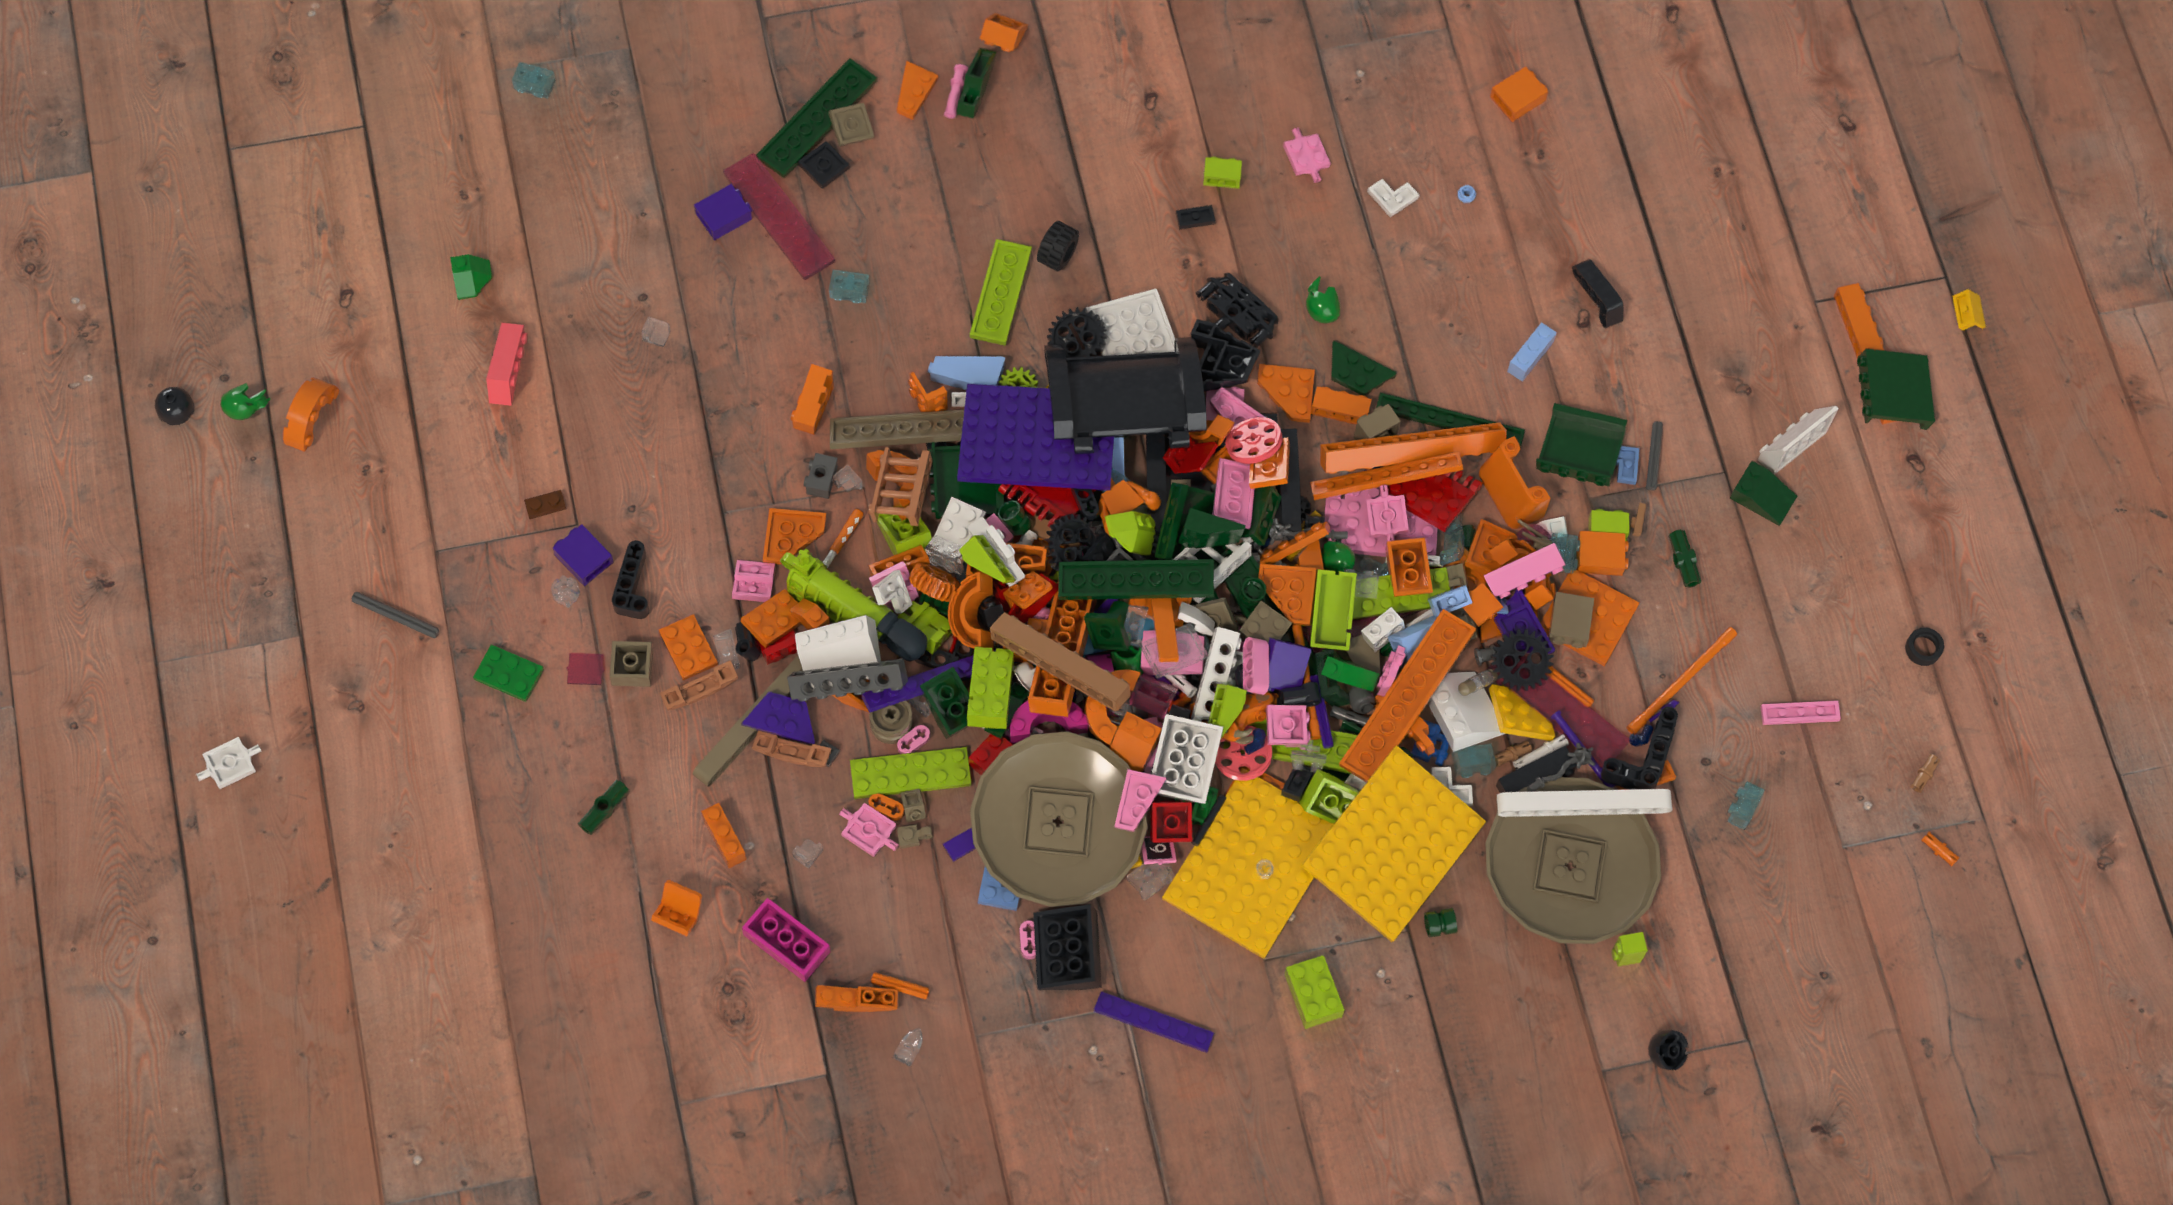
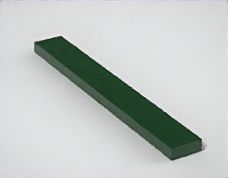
M1381 392L1376 406L1377 408L1389 404L1399 418L1442 429L1498 423ZM1502 424L1507 430L1506 440L1515 436L1521 448L1525 429Z

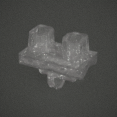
M1309 740L1308 745H1300V750H1306L1307 752L1291 751L1292 768L1303 770L1304 761L1312 762L1311 772H1316L1317 769L1322 771L1323 764H1326L1327 755L1311 753L1312 751L1319 752L1320 747L1312 746L1313 740Z

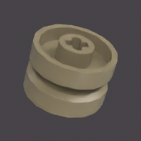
M906 700L869 713L872 734L883 743H898L900 738L912 730V711Z

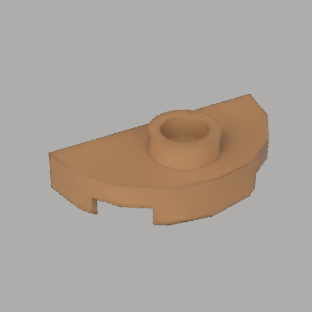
M1639 502L1636 517L1632 516L1630 528H1633L1632 536H1641L1646 511V504Z

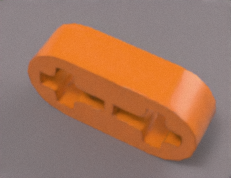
M878 793L873 794L869 798V806L888 819L899 821L904 816V807L900 802ZM881 800V805L874 807V802ZM898 808L899 813L892 815V810Z

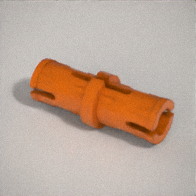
M1930 831L1921 840L1934 851L1936 856L1939 855L1951 867L1960 858L1946 847L1947 844L1945 842L1939 841Z

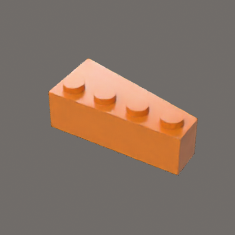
M1006 543V545L1010 544L1013 547L1015 562L1024 575L1032 571L1037 574L1046 573L1048 549L1040 546ZM967 564L966 577L981 572Z

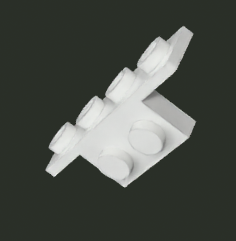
M983 517L967 526L972 536H985L1016 579L1014 583H1007L1009 587L1025 578L1024 573L1015 562L1013 547L1010 544L1006 545L1003 540L1004 535L1000 529L996 530L993 525L989 526Z

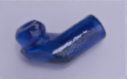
M1646 724L1641 734H1631L1629 736L1630 744L1635 747L1647 744L1653 732V726Z
M1256 728L1253 730V742L1244 746L1248 755L1264 746L1266 733L1263 729Z

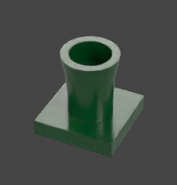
M1114 601L1107 614L1086 613L1084 620L1094 649L1128 651L1131 645L1125 627L1135 617L1134 611L1129 604L1123 601Z

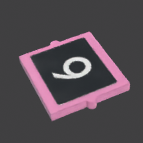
M1150 836L1144 837L1141 847L1144 864L1162 865L1163 863H1176L1173 842L1153 843Z

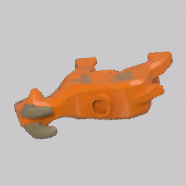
M1269 691L1264 695L1247 694L1243 710L1222 738L1244 745L1252 742L1254 737L1252 735L1248 736L1251 734L1252 728L1244 731L1245 727L1257 721H1264L1266 719V706L1277 705L1279 695Z

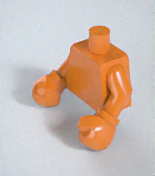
M1111 478L1110 490L1102 493L1098 501L1099 516L1102 519L1105 532L1109 535L1105 516L1133 511L1144 502L1149 509L1155 511L1161 505L1159 495L1131 481L1122 480L1115 484Z

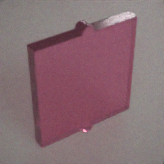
M570 653L569 666L566 667L568 671L567 684L601 685L602 672L605 671L603 668L604 654Z

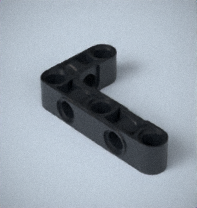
M1672 707L1662 709L1654 728L1643 767H1638L1619 759L1608 758L1603 763L1600 774L1601 778L1605 782L1630 790L1656 789L1675 731L1674 728L1678 718L1677 711Z

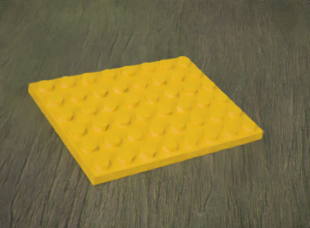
M1396 745L1301 866L1390 942H1394L1486 821Z
M1244 768L1241 770L1242 774L1249 772ZM1257 777L1246 781L1235 780L1225 796L1224 804L1200 844L1193 847L1162 896V899L1265 959L1315 878L1301 865L1332 827L1333 823L1304 811L1299 802L1281 796L1282 790Z

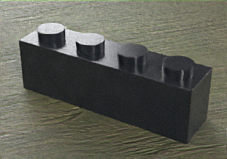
M1564 746L1499 778L1496 787L1500 793L1519 792L1521 789L1534 783L1537 777L1542 778L1557 774L1562 765L1573 757L1567 755L1570 752ZM1571 764L1561 778L1573 776L1577 764Z

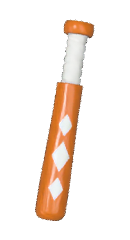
M853 510L829 549V553L823 561L827 565V570L834 557L839 554L863 518L864 514L861 510Z

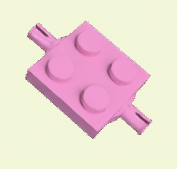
M1294 128L1292 132L1295 139L1284 142L1283 147L1295 175L1311 174L1314 183L1320 182L1321 178L1318 171L1329 168L1331 164L1318 134L1302 136L1300 129Z
M1381 485V496L1376 499L1366 500L1371 538L1383 536L1387 537V541H1395L1394 536L1397 534L1409 533L1404 495H1389L1388 486L1384 485V492L1383 485Z
M1398 645L1395 652L1391 651L1388 660L1383 666V674L1377 683V687H1379L1377 695L1385 696L1391 687L1399 666L1402 665L1403 659L1406 656L1404 653L1405 647Z
M866 803L854 814L845 808L840 812L839 815L848 820V824L841 835L874 857L884 845L893 851L899 846V844L890 839V835L897 827V824Z

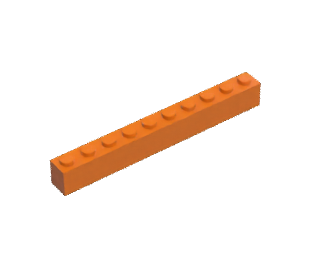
M1499 422L1321 444L1320 465L1326 473L1335 474L1338 471H1355L1362 468L1372 469L1378 466L1386 467L1459 452L1461 458L1466 455L1479 456L1482 453H1493L1506 440L1507 430Z

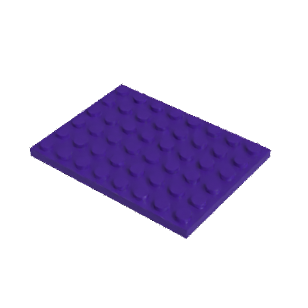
M967 384L957 481L1110 490L1114 437L1093 438L1094 453L1075 454L1073 439L1054 440L1050 389Z

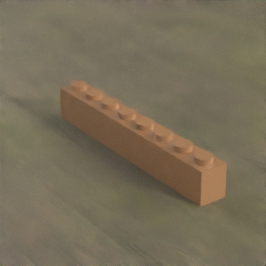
M1004 612L990 627L992 640L1113 711L1117 712L1130 697V686L1124 679L1113 676L1110 671L1101 669L1093 661L1082 658L1077 652H1072L1065 648L1062 643L1051 640L1046 634H1041L1029 624L1020 622L1015 616H1010Z

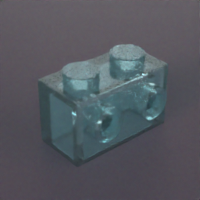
M519 62L512 78L513 87L518 92L533 94L535 97L547 99L556 81L554 71Z
M833 270L829 285V297L838 301L849 300L853 303H866L870 285L869 275Z
M1748 781L1744 787L1740 786L1735 795L1738 799L1736 803L1732 802L1727 812L1730 814L1727 822L1745 830L1765 790Z

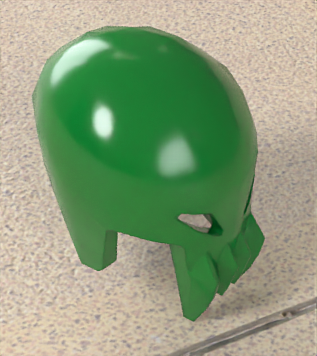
M1319 276L1308 288L1309 294L1306 300V308L1311 318L1315 321L1325 324L1332 323L1340 316L1341 310L1338 294L1335 288L1330 286L1326 289L1325 293L1319 292L1318 288L1321 279Z
M245 383L222 395L221 409L231 419L239 421L249 419L259 409L264 408L268 404L270 397L266 399V396H263L266 389L249 398L245 394L248 384Z
M1328 541L1324 544V547L1321 549L1324 570L1335 571V575H1338V571L1351 572L1356 560L1354 551L1349 546L1340 542Z
M1128 632L1127 636L1131 645L1129 649L1131 651L1115 650L1111 652L1114 671L1126 669L1140 672L1138 678L1140 679L1143 675V670L1141 669L1142 646H1139V651L1135 649Z

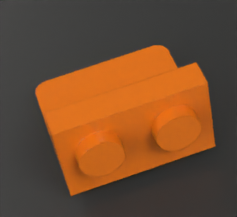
M909 373V393L913 399H917L920 412L946 411L948 409L947 391L944 386L927 394L915 373Z
M1032 571L1026 574L1023 580L1009 587L1008 590L1003 592V595L1010 609L1014 603L1020 608L1025 609L1049 592L1053 586L1050 582Z
M667 880L664 884L661 903L653 913L651 921L688 936L698 921L702 895L676 882Z

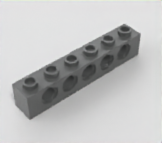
M904 659L796 671L787 677L791 699H798L799 701H807L811 697L824 699L829 697L828 695L842 697L847 695V693L853 692L854 695L864 694L865 691L871 690L873 693H878L888 688L895 691L902 689L908 682ZM881 673L886 674L889 680L883 679ZM863 675L867 676L870 682H866L863 679ZM844 678L850 679L851 685L847 684ZM826 680L831 681L833 687L828 686ZM808 682L814 685V689L808 686Z

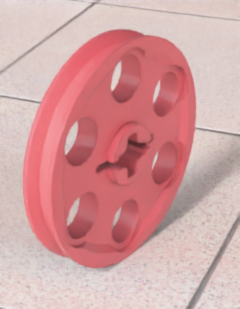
M1255 417L1244 420L1234 426L1227 435L1225 444L1228 454L1233 460L1243 464H1253L1264 461L1274 455L1282 444L1283 436L1279 425L1274 420L1265 417ZM1254 425H1258L1257 428H1255V429H1250V427H1252V426H1254ZM1274 429L1272 432L1266 433L1267 430ZM1242 435V437L1234 439L1235 436ZM1274 442L1273 445L1266 446L1267 443ZM1237 448H1242L1241 451L1234 452ZM1252 452H1258L1256 455L1250 456Z
M1250 725L1245 727L1244 731L1252 728V732L1248 736L1252 735L1254 737L1252 742L1245 745L1221 738L1220 743L1228 742L1230 744V747L1227 749H1222L1220 746L1218 748L1215 764L1221 773L1234 780L1246 781L1259 777L1268 769L1272 759V746L1268 745L1267 736L1258 728ZM1256 739H1261L1264 741V744L1262 746H1255L1253 742ZM1240 750H1244L1245 755H1241ZM1258 756H1262L1266 761L1263 764H1259L1255 759ZM1230 759L1232 764L1230 766H1223L1221 761ZM1242 766H1246L1250 771L1242 774L1239 769Z

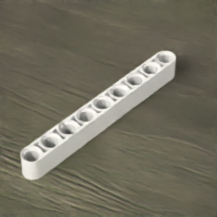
M1668 789L1504 792L1497 794L1498 815L1502 817L1669 813L1673 810L1671 791Z

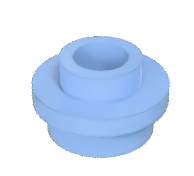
M1465 185L1458 190L1457 196L1460 201L1470 203L1475 199L1476 192L1472 186Z

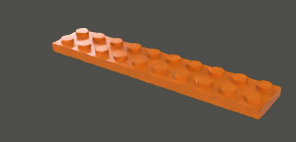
M1445 609L1441 611L1340 761V767L1365 782L1369 780L1396 745L1399 747L1475 633V627Z

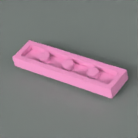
M1838 701L1762 704L1760 707L1763 725L1838 722L1841 719Z

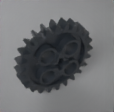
M1077 307L1075 312H1073L1070 308L1069 314L1063 311L1062 318L1056 316L1057 323L1051 322L1054 328H1048L1051 335H1047L1049 340L1047 344H1061L1065 350L1066 358L1098 356L1097 351L1103 352L1100 346L1106 345L1103 339L1107 338L1106 333H1104L1107 329L1103 326L1104 322L1100 320L1099 315L1094 316L1092 310L1088 313L1087 309L1084 308L1080 312ZM1079 323H1085L1082 327H1077ZM1070 324L1073 325L1084 344V350H1082L1069 327ZM1064 332H1069L1068 335L1061 337ZM1093 337L1090 342H1086L1087 338ZM1077 346L1076 350L1070 351L1072 347Z
M1069 514L1054 520L1055 524L1050 525L1052 531L1046 532L1050 537L1044 540L1049 545L1044 548L1050 551L1046 556L1052 557L1049 562L1050 564L1056 563L1055 570L1059 569V562H1084L1081 558L1082 551L1085 554L1100 536V534H1095L1097 527L1091 528L1092 521L1086 522L1087 517H1080V514ZM1070 543H1087V546L1060 548V545Z
M1517 629L1516 635L1509 631V638L1504 634L1502 636L1504 642L1497 640L1499 647L1492 648L1497 653L1490 656L1495 659L1490 665L1496 666V669L1492 671L1493 673H1499L1496 679H1504L1502 685L1508 682L1509 689L1516 686V691L1518 692L1523 687L1526 692L1528 691V686L1534 690L1535 683L1539 686L1542 685L1540 679L1545 681L1548 679L1545 673L1550 674L1552 672L1548 667L1554 665V663L1549 662V659L1553 658L1554 655H1548L1552 648H1545L1548 641L1541 642L1542 635L1536 638L1535 631L1528 635V629H1525L1523 634H1521L1520 629ZM1517 642L1524 644L1525 650L1523 652L1516 649ZM1532 646L1533 650L1524 660L1526 663L1521 664L1516 672L1512 674V669L1520 661L1518 657L1524 656ZM1532 654L1539 655L1540 662L1538 664L1532 662ZM1505 657H1510L1513 660L1511 667L1504 664ZM1520 669L1528 671L1527 679L1520 677Z

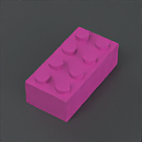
M769 898L762 903L742 927L743 935L804 982L808 980L830 953V945Z

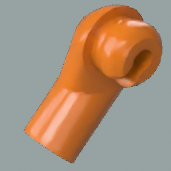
M1180 692V699L1165 704L1168 713L1172 704L1184 707L1191 702V698H1188L1185 693Z

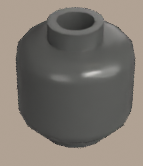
M1355 686L1351 688L1347 696L1353 711L1356 713L1366 714L1370 712L1376 702L1372 691Z

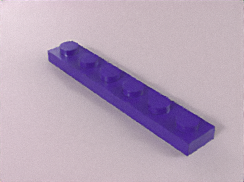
M1102 991L1094 1008L1096 1013L1206 1053L1214 1035V1032Z

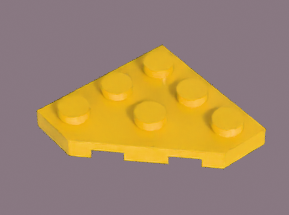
M1491 685L1489 692L1500 733L1552 741L1555 738L1552 722L1516 692L1509 689V687Z

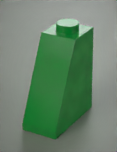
M1328 656L1321 675L1374 692L1380 673L1348 660Z

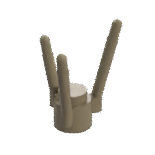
M1518 520L1519 524L1537 536L1536 538L1526 532H1522V535L1534 541L1533 547L1536 548V551L1552 544V541L1547 539L1548 537L1540 534L1522 520Z

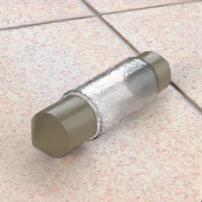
M1494 669L1484 670L1460 683L1458 686L1459 693L1463 696L1475 693L1495 682L1498 674L1492 672Z

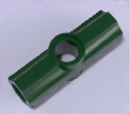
M1680 529L1669 533L1668 537L1674 552V565L1680 571L1683 584L1688 588L1695 587L1701 583V578L1696 566V554L1694 549L1690 548L1685 530Z
M616 779L602 796L596 798L592 808L578 822V826L587 834L592 835L605 819L612 816L613 810L629 793V788ZM601 805H608L606 810L599 809Z

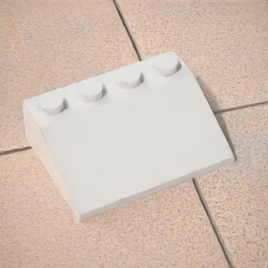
M1832 406L1814 409L1811 413L1806 412L1797 424L1792 423L1786 429V433L1783 435L1780 433L1774 438L1771 445L1766 444L1759 451L1761 454L1758 461L1775 475L1827 433L1839 408Z
M867 615L795 634L797 653L803 671L881 661L875 620ZM863 675L864 680H869L867 676ZM844 678L847 684H851L850 679ZM826 680L827 685L833 687L832 682ZM808 682V686L814 689V685Z
M1447 673L1429 700L1428 705L1452 751L1455 752L1506 734L1500 733L1493 704L1476 673ZM1469 679L1473 680L1476 684V691L1467 696L1461 695L1458 690L1459 684Z
M1168 714L1165 715L1151 775L1166 778L1157 795L1202 804L1206 803L1223 727Z

